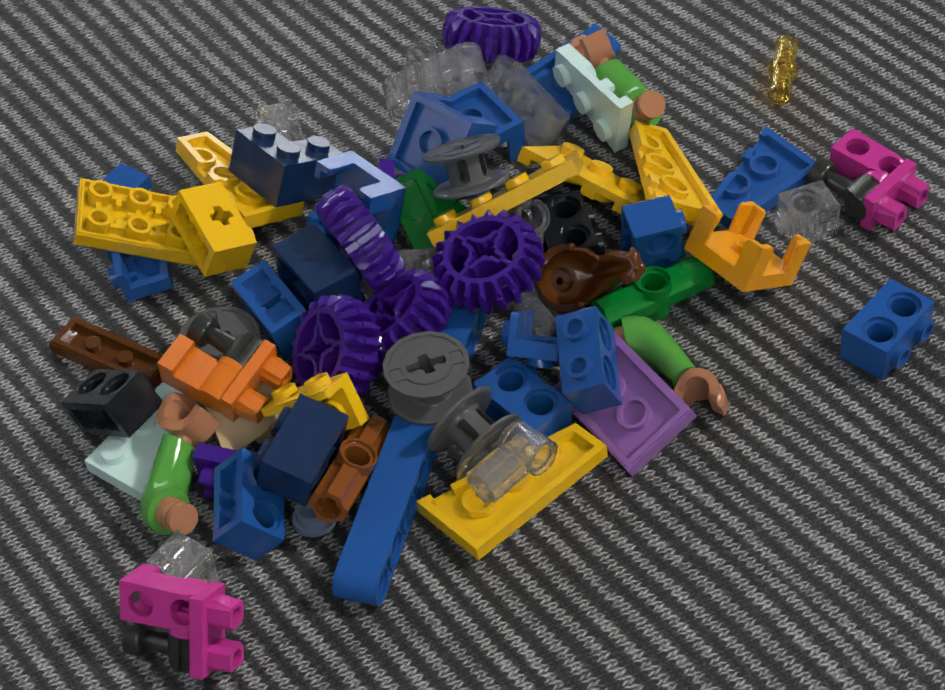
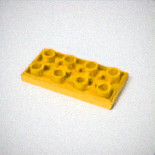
M80 178L77 187L73 244L198 267L169 216L177 195L171 196L151 192L143 188H130L109 184L103 180L94 181Z

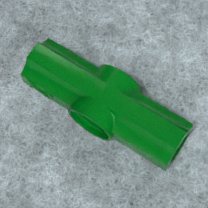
M694 255L666 268L648 266L638 281L591 301L590 307L596 306L613 328L622 326L621 318L631 315L649 317L654 321L662 320L668 316L671 305L714 286L715 275L710 267Z

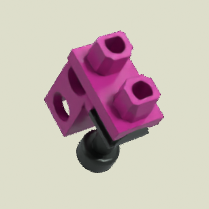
M853 128L831 147L830 160L821 157L813 164L806 180L807 185L817 191H824L829 188L845 199L844 208L846 214L850 218L862 219L860 226L869 231L878 223L895 231L903 223L907 215L908 207L901 204V202L904 201L918 209L926 202L930 188L929 184L915 176L917 163L908 158L903 160L898 154Z
M145 563L119 580L120 619L128 621L124 628L121 642L125 654L143 657L152 650L167 655L172 670L177 673H190V678L203 680L213 671L233 672L243 663L244 645L239 641L225 639V629L233 631L241 625L244 617V601L225 595V583L212 581L208 584L197 578L174 577L160 573V567ZM135 591H139L140 600L134 603L133 595ZM155 627L168 629V632L155 631Z

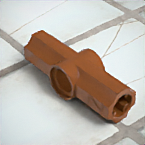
M372 414L369 416L370 419L362 426L353 428L347 439L340 444L332 464L314 491L308 504L313 508L316 518L327 524L336 521L343 522L357 497L363 492L374 470L389 431L386 419Z

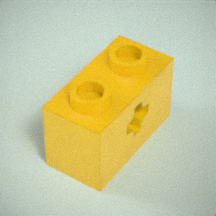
M216 182L179 190L169 216L203 276L207 277L247 267L257 241L252 228L245 223L238 211L235 199L228 194L223 183Z

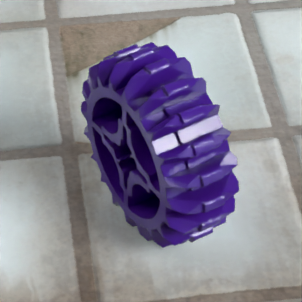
M471 5L469 7L461 6L454 8L446 14L442 27L444 47L453 54L460 55L462 58L473 59V61L479 60L498 64L523 63L537 55L538 46L541 43V26L535 18L528 14H522L520 11H512L509 8L502 9L497 6L486 7L483 5L482 7H476Z
M341 185L335 190L331 189L315 204L317 216L328 232L335 238L347 258L354 262L370 288L378 291L385 283H389L396 278L397 274L405 272V263L400 254L350 187Z
M488 209L483 217L478 218L472 213L470 221L462 223L457 220V229L455 231H444L445 241L436 243L437 254L432 256L433 276L435 278L438 277L440 285L446 289L449 297L454 302L453 305L458 310L466 307L472 315L480 308L488 315L493 307L497 306L506 311L507 303L511 301L521 304V294L533 293V282L542 280L541 269L545 267V257L542 251L541 239L537 237L535 229L531 226L530 222H524L519 214L510 217L503 209L497 216H494ZM517 251V253H516V255H515V257H514V259H513V258H512V255Z
M411 269L404 275L401 273L397 274L396 278L389 283H385L378 291L373 290V295L369 300L363 301V303L369 304L370 312L376 314L375 325L381 327L378 341L383 346L378 350V358L381 362L376 364V373L383 371L382 364L386 353L398 340L412 333L425 331L441 332L448 326L446 321L453 314L451 308L454 302L449 297L446 289L440 285L438 277L435 278L424 269L417 271Z
M329 295L321 296L318 302H311L309 312H302V323L294 328L297 334L295 341L291 342L293 354L289 357V360L293 362L292 377L296 378V387L303 386L304 382L324 372H327L329 377L347 372L360 400L363 393H369V381L377 378L375 367L377 363L381 362L378 358V350L383 346L378 341L381 327L375 325L376 314L370 312L369 304L362 303V301L353 299L352 296Z

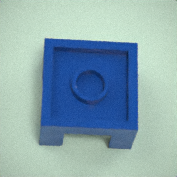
M480 81L447 97L453 100V104L450 107L466 116L483 117L497 124L498 127L495 134L500 136L501 139L495 147L507 142L508 159L511 162L517 160L522 146H526L524 121L490 88Z
M413 91L388 160L395 161V168L406 174L418 168L434 179V182L439 186L449 180L445 164L426 163L422 160L423 155L432 148L456 139L473 135L495 134L498 125L483 117L466 116L450 107L453 104V100L442 94Z
M353 151L318 160L314 176L317 179L337 174L334 190L341 185L350 187L394 246L406 187ZM309 212L305 228L315 223L326 236L330 233L316 212Z

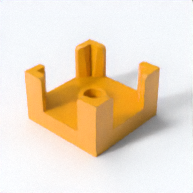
M753 201L740 203L728 230L715 232L713 230L719 219L718 207L715 205L702 206L684 249L742 292L792 285L812 244L801 235L795 234L783 259L773 253L774 248L769 244L762 245L754 240L766 215V211Z

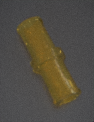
M782 35L777 38L774 59L770 61L768 67L770 84L767 98L772 102L776 92V105H784L790 102L793 80L798 75L799 68L796 58L799 41L797 38H794L791 48V35Z

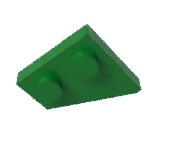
M418 168L395 179L406 187L399 222L417 258L436 250V247L434 248L427 235L428 231L435 226L434 218L453 208L457 214L467 209L465 205L459 202V198L448 200L434 198L432 192L438 185L434 182V179Z

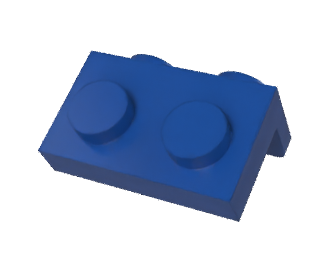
M105 250L109 260L113 261V265L107 266L111 283L115 289L121 287L128 302L174 288L169 261Z
M523 309L511 312L510 320H504L501 334L502 345H507L506 356L527 358L526 365L531 367L552 368V365H559L557 337L532 335L534 310Z

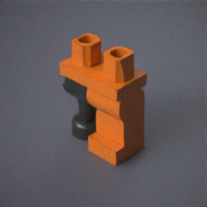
M206 311L200 312L195 317L186 336L178 335L157 363L162 382L185 395L187 394L203 405L223 413V416L232 422H235L240 416L259 424L264 417L260 409L270 402L268 398L257 392L259 388L265 383L276 390L288 384L293 376L292 367L277 357L275 344L266 339L263 341L250 332L242 333L236 337L218 329L217 318ZM209 343L223 353V355L217 361V359L196 348L195 345L204 347Z

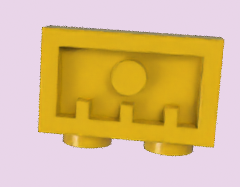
M324 372L308 379L300 387H296L294 382L286 384L271 393L273 400L260 409L264 417L281 413L285 406L292 409L299 395L303 394L349 415L346 430L360 427L370 419L347 372L333 377H329L328 373Z

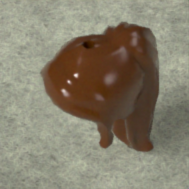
M574 243L561 244L543 253L545 267L541 269L542 280L534 282V287L545 304L557 312L571 313L582 309L584 305L590 304L591 301L614 291L623 283L629 285L631 281H638L645 272L646 266L641 260L639 252L634 247H631L629 251L616 249L604 255H597L590 249L576 247Z

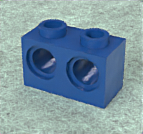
M670 195L622 206L620 251H629L631 247H634L639 252L641 260L646 267L658 266L666 268L680 262V259L685 257L682 234L687 233L686 220L682 210L675 209Z
M264 259L230 283L245 311L254 317L261 331L271 343L276 345V350L287 361L293 354L291 342L295 341L297 334L294 328L301 325V314L307 311Z
M890 279L843 328L840 358L884 380L894 368L901 369L905 365L911 350L918 342L924 343L930 337L935 326V321L932 320L934 301Z
M596 306L556 316L562 394L582 415L622 405L613 326Z
M509 356L473 384L474 389L487 385L493 390L491 402L485 413L494 422L513 413L521 417V425L512 440L526 451L528 446L572 425V404L562 394V390L559 388L554 389L540 378L534 368L527 365L524 366L512 356Z
M242 447L214 469L213 542L256 561L284 541L286 531L284 524L285 497L257 485L260 466L255 464L257 454Z

